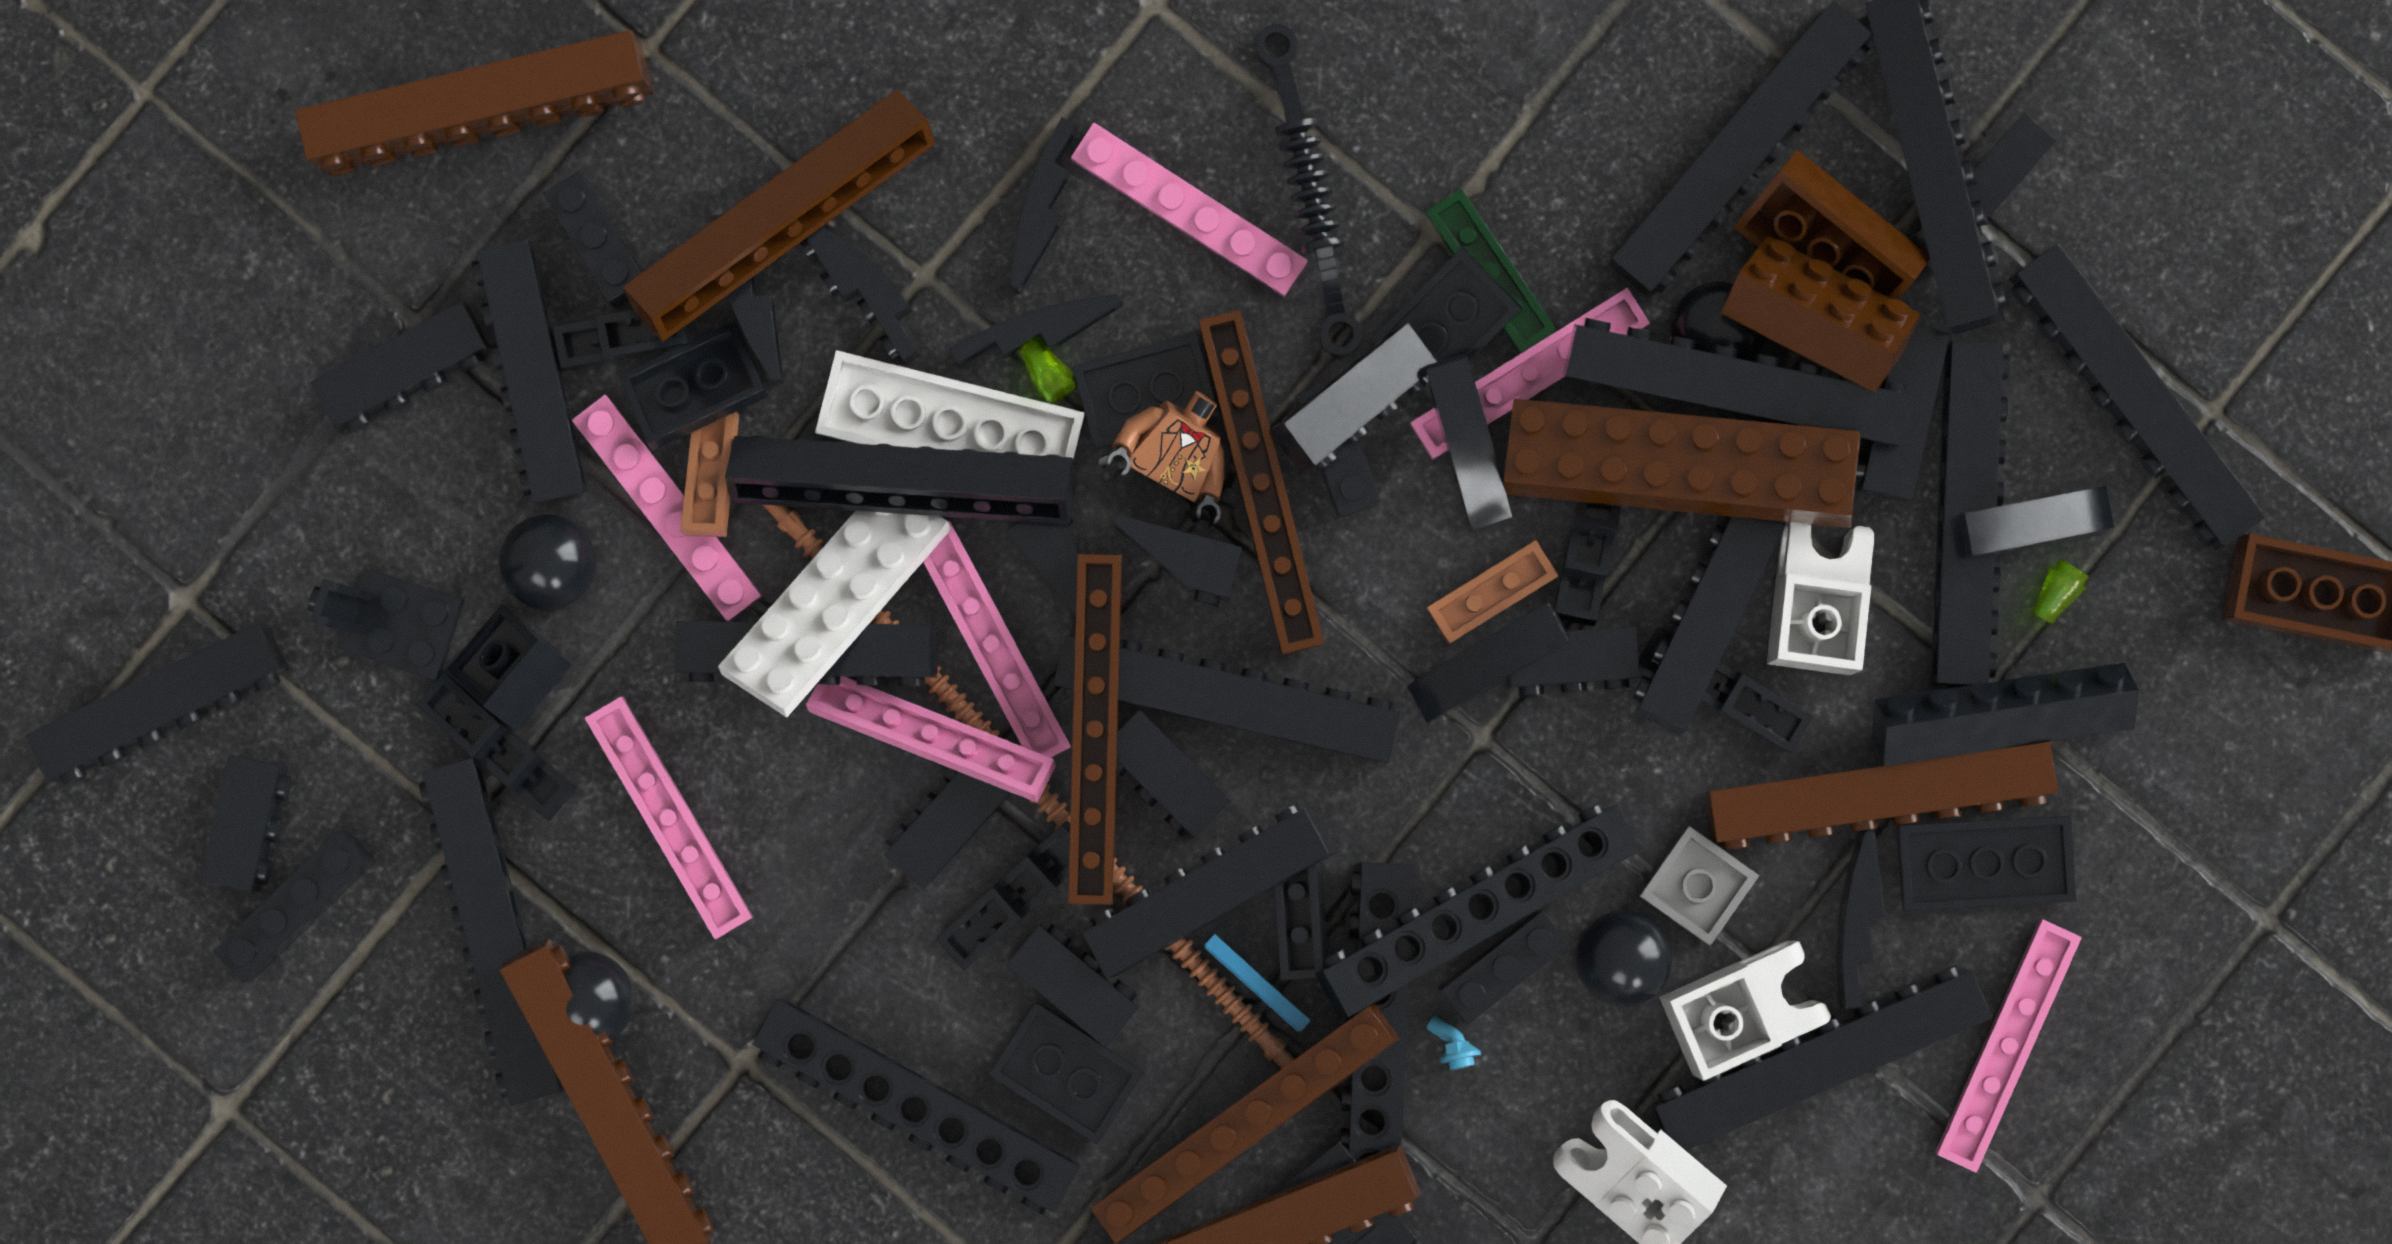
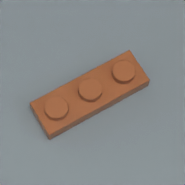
M737 412L691 433L680 529L684 536H727L730 495L725 475L734 436L738 434L740 415Z
M1535 540L1426 609L1448 644L1557 578L1558 574Z

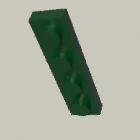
M1462 188L1425 213L1452 255L1464 247L1523 307L1503 328L1519 354L1557 330Z

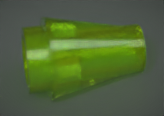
M1040 338L1028 342L1020 349L1019 353L1025 361L1039 398L1044 397L1046 402L1051 404L1061 400L1076 387L1072 379L1074 373L1044 345Z
M2060 558L2055 567L2050 565L2037 602L2031 611L2049 623L2054 624L2056 619L2086 590L2087 587L2084 584L2089 576Z

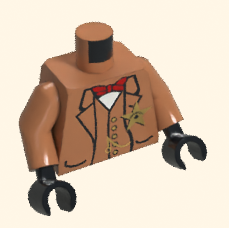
M1196 391L1185 410L1169 401H1165L1159 407H1150L1128 418L1112 445L1114 452L1103 455L1099 459V467L1101 469L1108 467L1112 459H1114L1117 463V470L1113 474V478L1126 475L1131 467L1194 503L1199 497L1202 502L1192 509L1190 518L1192 522L1196 523L1200 518L1201 509H1204L1210 514L1208 528L1212 527L1221 517L1220 507L1216 503L1220 500L1225 479V447L1220 442L1217 429L1207 423L1217 403L1207 395Z

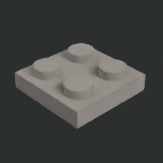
M1687 826L1638 896L1711 946L1760 875L1692 827Z

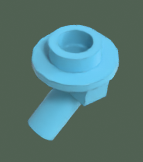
M1437 1015L1428 1023L1427 1030L1448 1043L1445 1044L1446 1049L1439 1058L1440 1064L1448 1063L1450 1070L1475 1065L1473 1057L1482 1055L1481 1050L1471 1045L1469 1041H1465L1463 1034Z

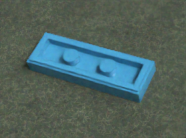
M1215 933L1205 942L1204 948L1297 1032H1301L1311 1021L1309 1017Z

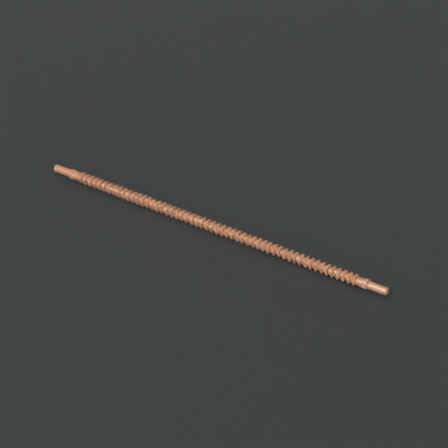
M763 505L779 522L777 527L796 541L795 548L799 549L802 547L805 550L803 553L805 558L810 556L813 559L823 548L824 539L820 538L817 540L814 537L816 531L814 529L808 530L801 521V516L795 510L790 511L787 506ZM881 610L871 623L899 624V621L895 620L892 622L889 618L891 612L886 611L884 613ZM938 666L937 678H925V684L930 686L929 693L938 694L937 702L946 703L945 711H953L955 713L954 720H961L966 725L998 737L1000 731L998 729L991 730V721L987 720L984 722L982 720L983 712L979 711L976 713L973 710L975 704L973 702L967 703L964 700L966 694L957 693L958 685H950L948 683L950 677L949 675L942 676L939 673L941 670L940 666ZM1047 784L1037 802L1040 806L1038 812L1042 813L1045 811L1048 814L1046 821L1050 822L1053 820L1056 823V830L1066 820L1070 823L1071 812L1068 813L1065 810L1067 807L1065 802L1060 804L1057 801L1059 796L1057 793L1053 795L1049 793L1050 785ZM1114 857L1115 890L1113 893L1114 895L1121 894L1124 897L1122 903L1126 904L1129 903L1127 899L1140 892L1143 886H1135L1132 882L1134 876L1127 877L1124 874L1126 868L1124 866L1117 867L1115 864L1117 858ZM1182 939L1165 949L1171 948L1174 951L1173 959L1180 958L1183 961L1181 964L1182 968H1190L1189 976H1197L1199 978L1198 986L1205 985L1208 988L1207 996L1213 994L1217 998L1215 1004L1224 1005L1223 1013H1231L1233 1015L1232 1023L1239 1022L1242 1025L1240 1032L1247 1031L1250 1034L1248 1040L1250 1042L1255 1040L1269 1061L1273 1059L1283 1069L1295 1060L1286 1050L1287 1044L1267 1029L1269 1023L1265 1022L1262 1024L1259 1021L1260 1013L1253 1014L1250 1011L1252 1005L1243 1004L1244 996H1236L1234 994L1235 986L1228 987L1225 984L1226 976L1220 978L1216 974L1218 968L1209 967L1210 959H1202L1200 957L1201 949L1194 950L1192 948L1193 940L1186 941Z

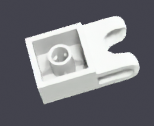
M1786 523L1780 537L1766 664L1842 675H1852L1862 671L1871 585L1869 584L1874 547V532L1870 527L1856 526L1848 531L1844 537L1839 557L1837 559H1827L1820 556L1812 547L1810 524ZM1816 616H1818V623L1825 625V630L1820 633L1816 632L1812 625V620Z
M1784 941L1659 997L1693 1076L1701 1080H1707L1782 1046V1043L1829 1022L1831 1015L1825 1003L1809 1000L1804 1003L1789 1005L1782 996L1781 984L1785 974L1802 964L1805 959V954L1799 941ZM1718 1013L1727 1015V1018L1722 1021L1723 1029L1721 1030L1713 1025L1715 1016Z
M1615 1100L1604 1102L1595 1111L1591 1124L1593 1133L1606 1149H1597L1577 1138L1570 1139L1555 1151L1553 1164L1559 1175L1639 1244H1681L1713 1213L1727 1185L1662 1130L1656 1133L1627 1107Z

